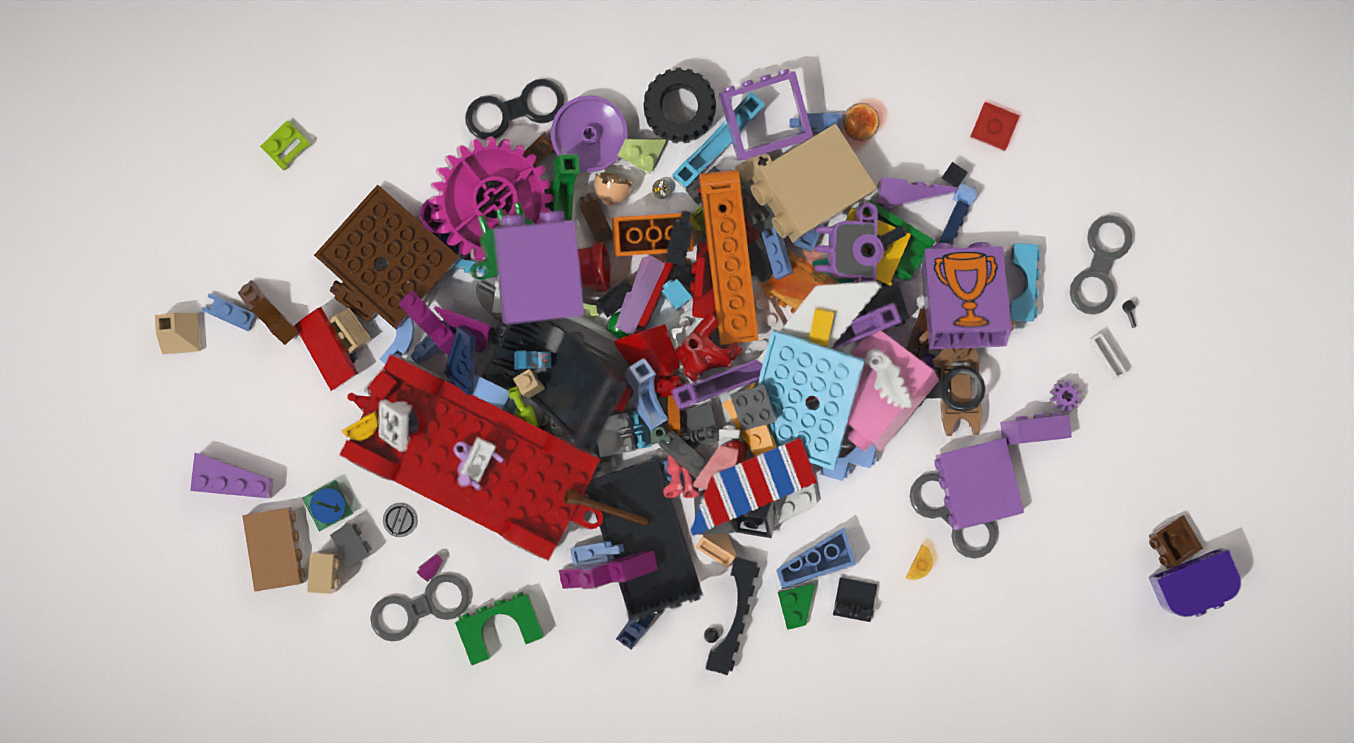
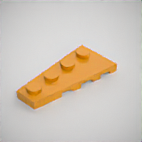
M755 384L751 385L747 389L754 388ZM730 398L722 404L755 457L777 448L773 435L770 434L769 424L742 431L732 399Z

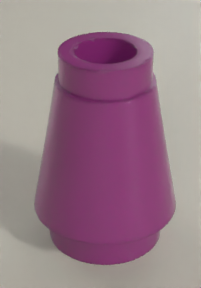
M435 553L434 556L418 567L419 569L416 573L428 582L434 578L444 560Z

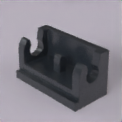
M625 279L595 301L607 318L622 308L626 293L631 292L632 286Z

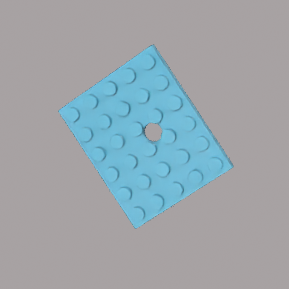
M772 330L758 385H765L777 422L770 423L768 426L776 447L801 438L809 462L834 470L865 360L777 330ZM814 395L819 399L820 406L818 409L812 410L809 408V405L806 403L808 396Z

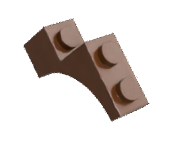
M252 280L243 285L241 290L237 292L249 310L284 345L299 333L293 323L276 308Z

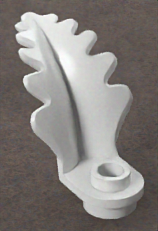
M870 350L866 355V363L877 372L874 388L876 390L882 389L880 397L888 396L887 403L891 404L894 401L895 407L901 405L900 408H910L912 406V400L909 399L910 394L905 393L907 388L901 386L904 383V379L897 376L900 373V368L893 365L891 359L881 350Z

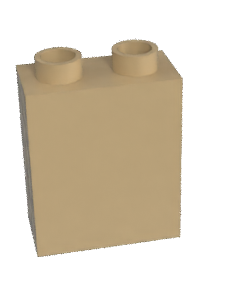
M836 123L761 168L752 178L755 184L751 186L752 194L757 202L762 206L768 204L773 211L775 217L772 218V224L776 232L782 238L789 236L793 243L814 231L817 226H822L866 199L877 189Z

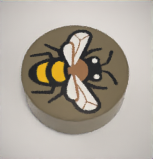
M657 180L652 186V193L658 199H665L671 193V186L666 180Z

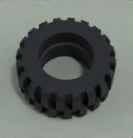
M678 67L673 71L671 69L665 70V73L662 75L658 74L655 80L650 82L644 95L643 108L647 124L657 136H661L666 141L670 140L672 143H689L690 140L699 139L700 135L705 134L709 126L712 125L716 113L715 93L710 87L709 81L703 79V75L700 73L696 74L689 68L682 70V67ZM674 89H685L694 94L698 102V109L690 121L675 123L666 118L662 111V101L668 92Z

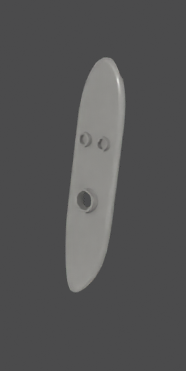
M497 277L479 281L476 286V295L479 302L492 317L503 323L502 314L492 312L496 290L495 280ZM583 316L546 319L571 335L577 332L581 333L584 336L583 345L620 379L627 382L624 375L631 366L614 344V341L619 340L618 337Z

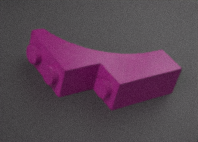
M412 290L398 304L430 336L439 348L449 356L455 333Z

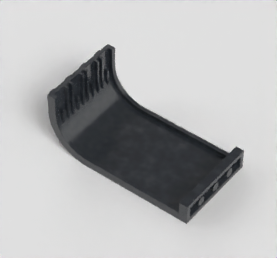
M547 320L509 323L482 377L509 388L517 387L513 378L528 369H515L514 352H551V368L531 369L537 373L545 389L529 399L534 401L574 441L572 446L575 449L591 454L627 384L577 338Z
M657 457L591 479L586 489L591 500L645 517L649 520V524L644 526L602 512L603 521L599 526L604 541H611L612 546L623 544L624 552L614 554V559L638 552L654 551L658 570L626 582H618L626 606L628 620H633L634 622L645 619L644 616L651 613L652 616L664 612L663 609L668 607L671 609L681 607V603L689 601V603L700 600V596H703L671 498L664 496L663 490L667 485Z

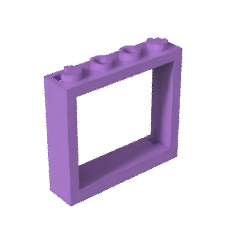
M789 69L780 70L776 76L771 77V74L759 77L760 81H744L740 87L735 88L734 85L723 88L724 92L719 93L737 160H746L807 141L813 137L795 71H789ZM789 79L803 132L744 150L730 97Z

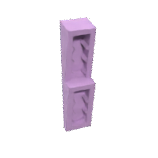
M653 256L641 259L632 290L626 293L616 324L618 329L629 335L634 334L665 263Z

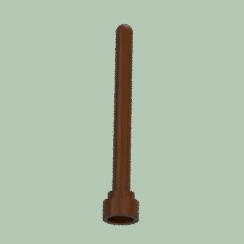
M568 488L564 494L563 501L566 504H581L644 526L649 524V520L645 517L582 497L576 490Z

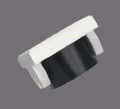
M387 400L380 401L379 437L399 451L406 450L407 444L410 442L409 436L416 435L418 432L419 424L416 413L411 409V405L407 406L406 402L392 404Z

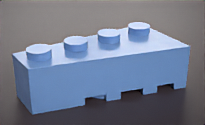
M842 528L801 555L777 568L776 573L781 588L785 589L856 566L845 528Z

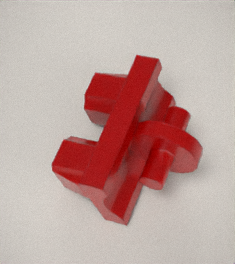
M671 376L660 378L659 381L654 380V390L658 393V397H674L672 390L685 386L679 380L680 377Z

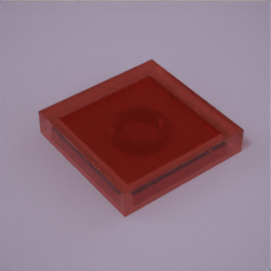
M984 101L970 138L1005 152L1020 115Z

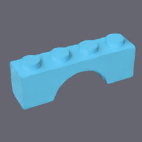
M1014 243L1012 245L1011 265L1017 267L1025 279L1023 293L1017 299L1009 302L1010 318L1014 322L1031 323L1034 321V318H1037L1038 308L1035 307V299H1038L1039 289L1036 288V280H1039L1040 270L1037 269V261H1040L1041 252L1036 244Z

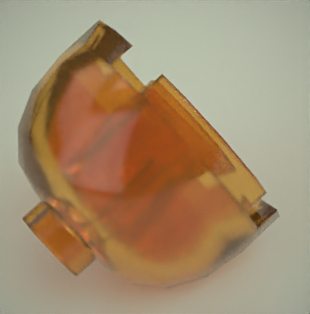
M862 102L850 106L842 119V126L846 135L855 141L861 142L875 136L880 127V117L877 110L870 104Z

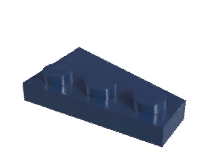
M463 325L457 328L444 374L466 395H471L474 392L476 336Z

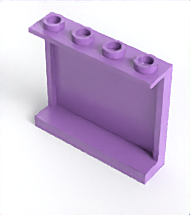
M1006 438L935 455L934 465L936 470H939L941 477L939 478V485L941 489H944V504L949 509L950 516H948V520L954 530L1024 513Z

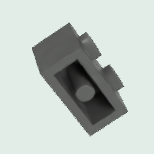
M353 522L330 534L349 568L372 555L370 552L372 547L367 540L364 541L360 536L362 534L361 529L357 524L354 525Z

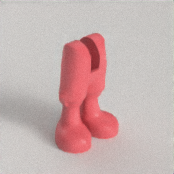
M668 454L667 471L671 475V482L664 488V496L674 498L683 493L684 498L699 496V488L693 486L694 482L691 474ZM680 472H682L684 478L683 489L680 480Z

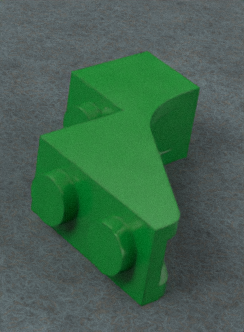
M578 154L559 155L553 160L555 179L551 182L549 194L554 196V201L550 202V209L552 212L563 211L564 221L572 220L574 185L577 176L580 174Z

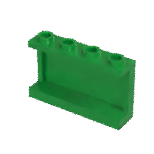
M870 200L869 203L874 204L877 208V220L896 228L903 226L906 232L911 234L895 270V276L904 282L905 280L910 281L923 261L925 249H930L935 240ZM865 208L863 213L869 216L870 212Z

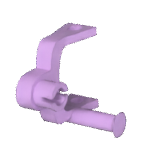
M459 442L454 447L455 454L462 460L458 468V472L461 475L458 481L462 486L473 485L477 490H481L483 487L468 475L460 473L472 447L465 442ZM463 446L464 452L460 453L459 449ZM493 451L492 456L503 464L505 460Z

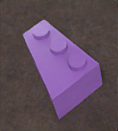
M1062 412L1050 413V417H1045V414L1033 415V419H1028L1027 415L1017 416L1016 421L1000 422L1001 436L1006 438L1007 445L1072 438L1070 416L1062 415Z

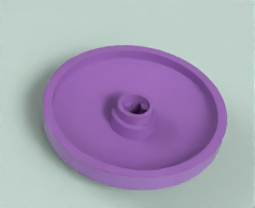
M592 95L580 96L564 104L555 115L551 127V141L558 156L578 154L580 172L586 173L599 172L612 166L620 158L617 155L625 139L628 138L626 121L620 110L610 101Z

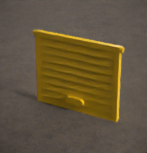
M850 209L846 221H855L856 210ZM877 220V235L880 234L882 236L896 228ZM906 232V236L886 246L887 250L883 252V257L876 264V280L890 286L892 285V277L911 234ZM865 248V250H863V253H864V254H866V253L868 252V249H867V248Z

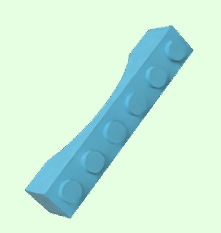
M752 91L734 109L740 133L765 108V103ZM726 120L672 174V178L685 190L732 143Z

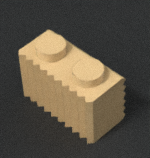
M350 308L329 320L348 355L365 346L371 340L368 330L363 328L358 321V316Z

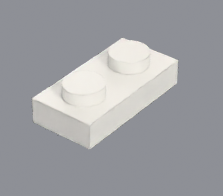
M723 426V429L719 430V438L738 439L739 430H735V426Z
M477 437L460 473L466 474L471 479L479 482L495 449V445Z

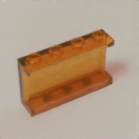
M787 249L793 273L780 280H775L773 274L766 285L762 282L759 285L764 289L762 291L764 295L770 299L772 297L776 298V302L783 308L788 306L791 308L790 312L794 314L816 286L837 285L841 283L824 272L815 271V266Z

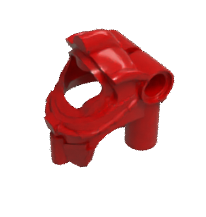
M707 314L690 335L675 350L677 359L683 364L685 375L693 383L699 379L698 377L703 375L704 371L711 368H729L732 361L743 350L739 342L733 343L727 349H721L709 340L708 337L719 325V321L710 314Z

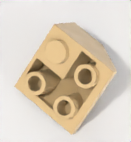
M198 313L155 315L156 336L162 354L201 351Z

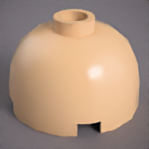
M600 172V175L596 173L594 179L595 194L603 200V204L609 206L625 201L630 195L633 182L627 178L623 181L619 175Z

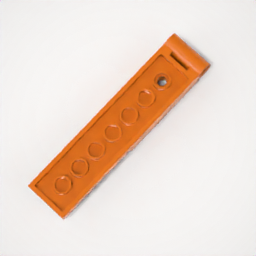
M729 170L699 174L716 318L719 321L717 326L720 345L735 342L758 341L739 171ZM720 205H724L726 207L725 212L720 211Z

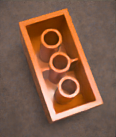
M682 213L612 217L614 256L666 253L673 224H675L676 219L680 220ZM693 231L687 252L694 251Z

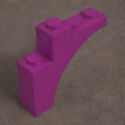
M643 551L607 562L563 568L558 571L562 589H596L612 582H626L658 570L654 551Z

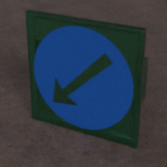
M336 480L302 497L319 532L354 514Z

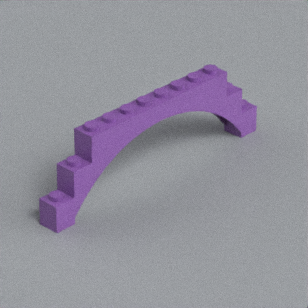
M894 303L853 320L846 327L845 332L840 334V338L834 342L831 349H839L883 329L899 324L901 321ZM756 359L672 390L679 410L759 380L763 364Z

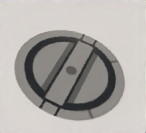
M396 503L389 506L383 515V526L394 537L408 536L414 531L417 524L415 511L404 503Z

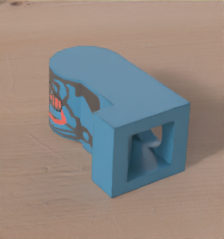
M514 352L515 369L551 368V352Z

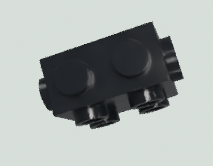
M891 280V286L881 283L882 287L877 289L876 294L871 297L863 309L867 315L894 303L901 321L895 325V327L906 324L905 320L909 319V315L899 283H893Z

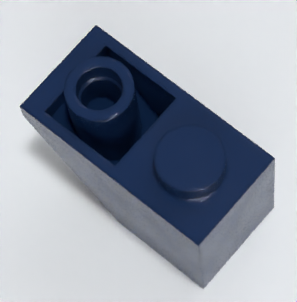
M652 613L645 615V619L637 622L628 620L616 637V640L632 650L656 615L652 616Z

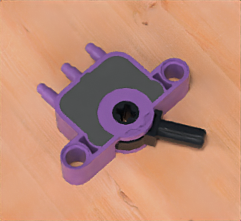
M865 203L856 209L855 221H841L833 226L816 227L817 233L829 234L828 245L815 247L816 252L828 253V265H816L815 271L830 273L831 276L837 279H852L854 283L876 282V264L883 257V252L887 250L886 246L906 236V230L903 226H899L882 236L880 234L877 235V208L872 203ZM864 208H867L869 210V217L864 216ZM865 248L868 249V252L866 254L863 253V250H865Z

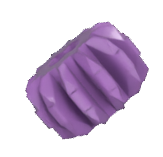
M1064 380L1060 381V386L1054 384L1053 387L1056 391L1051 390L1049 392L1051 395H1055L1054 398L1049 399L1050 402L1056 401L1053 408L1060 406V412H1064L1065 408L1067 412H1072V407L1077 409L1078 405L1076 402H1082L1081 398H1077V395H1081L1082 391H1075L1079 385L1075 384L1071 387V380L1067 384H1065ZM1064 391L1066 394L1070 395V398H1067L1068 401L1066 399H1062Z

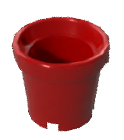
M605 242L594 243L591 247L577 249L581 289H596L598 292L609 291L611 270Z

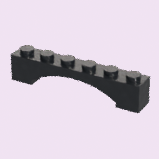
M737 556L734 558L730 576H734L737 586L735 617L724 640L714 650L710 649L705 670L727 676L729 671L733 672L735 660H732L734 652L738 653L740 642L737 639L739 634H743L745 623H742L744 615L748 616L750 604H747L749 596L753 597L755 586L752 583L754 578H758L760 567L757 566L758 562Z

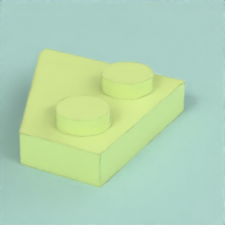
M625 139L617 156L644 172L651 173L666 140Z

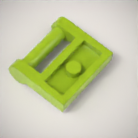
M286 120L260 147L284 171L288 168L287 165L305 147L308 148L311 144ZM298 139L300 143L281 160L279 156Z

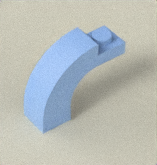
M410 316L396 330L394 342L380 357L384 364L390 354L399 357V351L407 355L411 349L415 337V325Z
M474 374V392L472 395L514 414L517 406L514 399L509 397L508 390Z

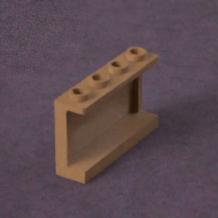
M290 507L242 515L254 592L302 584L303 579H305V570L301 568L300 564L302 551L298 549L297 545L299 533L294 527V522H296L295 511H292Z

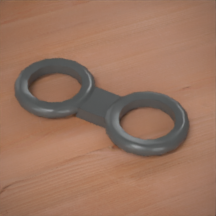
M1106 215L1099 217L1088 230V245L1094 253L1089 270L1082 271L1075 276L1070 285L1069 293L1074 306L1085 314L1095 315L1102 313L1111 306L1114 300L1115 288L1108 274L1113 260L1121 258L1129 251L1133 238L1130 226L1118 216ZM1113 223L1123 231L1124 243L1118 251L1112 253L1105 252L1097 245L1095 237L1101 225ZM1085 278H1098L1105 284L1107 295L1104 302L1099 306H1087L1079 299L1078 287Z
M929 473L920 476L915 480L910 489L911 506L921 516L930 519L941 517L950 526L948 520L950 513L945 504L939 510L929 511L920 505L917 497L921 485L928 481L939 482L940 474ZM992 521L983 523L988 529L989 538L985 547L977 551L966 549L960 542V530H954L951 527L952 543L958 553L973 559L984 557L990 553L997 539L996 528Z
M444 574L435 577L429 582L425 588L424 596L410 602L398 596L384 597L375 604L371 611V627L376 635L383 640L391 642L403 640L410 635L417 619L432 614L438 619L450 620L463 614L468 607L470 598L468 588L464 581L457 576ZM443 582L453 583L461 591V603L457 609L451 612L440 611L432 602L434 588ZM392 603L403 607L408 616L407 625L404 630L395 634L384 631L378 621L381 609L387 604Z

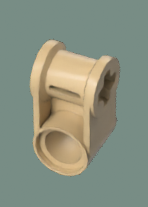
M765 153L752 157L735 167V170L739 171V177L743 184L752 181L754 175L764 167L763 165H758L760 158L767 159V165L772 162L768 154Z

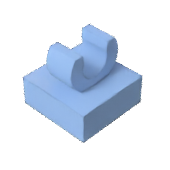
M963 182L959 185L952 200L959 201L970 208L978 191H976V186L970 188L966 186L967 182Z

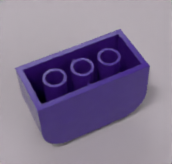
M1222 548L1215 549L1176 567L1148 577L1161 607L1171 614L1182 617L1193 615L1199 617L1206 614V610L1214 608V610L1225 606V602L1233 599L1241 588V577L1229 549Z

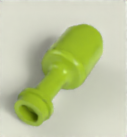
M518 387L511 388L508 391L509 397L514 399L518 408L515 411V416L539 428L540 423L533 408L524 404Z

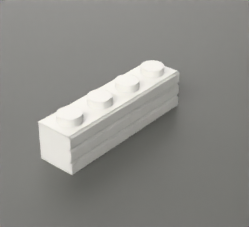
M1102 333L1089 340L1114 380H1118L1127 374Z

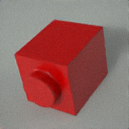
M380 370L367 389L370 390L369 395L375 400H386L399 382L384 370Z

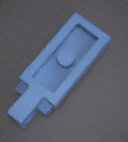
M807 113L812 133H821L835 123L842 133V113ZM790 118L789 128H799V132H803L800 118Z
M604 541L572 547L570 551L573 565L578 567L610 561L615 558L614 554L624 552L623 544L612 546L611 541Z

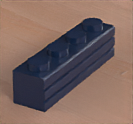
M959 201L956 202L938 243L954 245L953 239L954 237L957 238L959 234L958 228L959 226L962 227L964 223L963 217L967 216L969 212L968 205Z

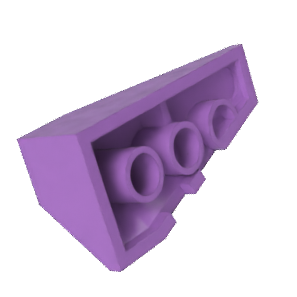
M882 177L878 185L877 204L884 209L891 210L893 207L954 194L957 191V187L931 184L930 187H926L924 182L907 184L908 180Z

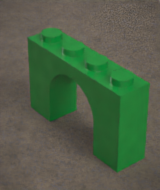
M522 591L512 595L513 599L507 602L504 598L494 602L495 606L489 609L486 605L476 609L477 613L471 616L469 613L458 616L459 620L455 622L471 666L491 658L483 637V628L486 621L494 615L504 614L513 618L519 626L525 644L545 637L529 593L524 595Z

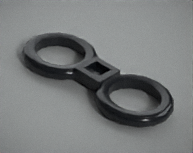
M535 79L524 87L518 98L503 102L497 97L488 95L480 96L473 100L467 107L465 123L469 132L476 138L485 140L487 137H494L496 139L504 134L512 120L526 116L529 120L539 124L553 121L557 112L565 104L564 94L560 86L555 82L547 79ZM537 87L550 88L557 97L555 109L547 115L540 116L534 114L528 107V96ZM490 103L497 106L502 112V122L496 130L482 132L475 127L473 114L482 104Z
M954 367L942 379H939L925 399H943L945 404L955 411H971L979 406L984 399L986 391L985 382L981 374L972 367ZM959 374H968L977 383V395L971 402L966 404L956 403L951 399L948 392L949 382Z

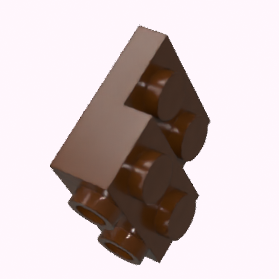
M1184 515L1177 517L1167 525L1161 526L1148 535L1150 546L1157 550L1160 555L1159 562L1164 567H1167V569L1178 566L1203 549Z

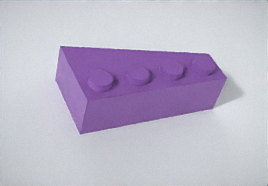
M194 452L190 491L272 498L274 479L205 454Z

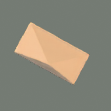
M728 534L703 535L695 547L726 568L729 567L736 556Z

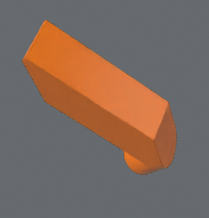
M668 397L669 431H674L680 437V410L675 398Z

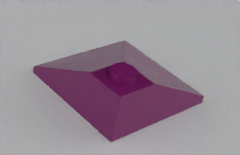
M434 306V310L455 331H457L459 326L464 325L476 336V351L488 350L491 334L494 329L492 326Z

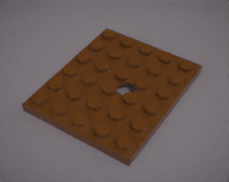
M378 184L314 254L320 262L396 330L409 317L398 303L412 290L423 301L461 259ZM378 258H386L388 261V266L384 271H377L375 269L374 263Z

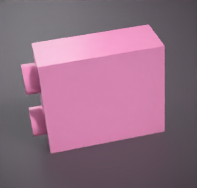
M879 331L863 338L850 354L864 359L865 362L847 424L852 431L847 438L864 452L870 445L881 452L939 381L934 370L885 333ZM870 350H881L891 359L893 365L900 368V373L897 376L904 379V383L901 386L906 387L907 391L905 393L910 394L909 399L912 400L910 408H900L901 405L895 407L894 401L891 404L887 403L888 396L880 397L882 389L876 390L874 388L877 372L866 363V355Z

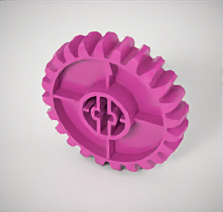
M487 137L484 145L478 139L471 140L470 150L464 145L457 146L456 153L458 158L453 155H446L444 158L449 168L440 167L435 170L436 174L442 178V181L431 182L430 184L433 190L438 191V196L429 198V203L439 206V210L434 211L431 214V218L443 220V223L437 228L438 233L450 232L447 244L453 246L461 242L459 253L466 255L473 249L472 254L475 260H482L484 257L479 241L482 234L479 216H484L490 229L500 225L498 217L489 218L485 215L490 211L502 209L505 217L517 216L514 203L520 202L526 218L531 219L535 225L541 224L540 213L552 212L550 209L545 208V203L554 201V196L544 193V189L552 185L551 180H541L540 178L546 171V168L544 166L533 167L536 155L529 154L523 157L524 146L519 144L511 149L510 140L506 138L502 139L498 146L494 137ZM493 181L498 184L493 188H487L484 183ZM504 189V192L493 200L495 204H488L479 211L478 208L490 199L488 195H495ZM481 190L478 194L479 200L476 201L477 191Z

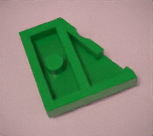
M814 583L778 592L787 630L806 626Z

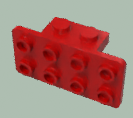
M700 241L697 243L696 262H692L691 274H695L694 281H691L690 293H693L692 316L694 318H705L707 314H710L716 318L707 242Z

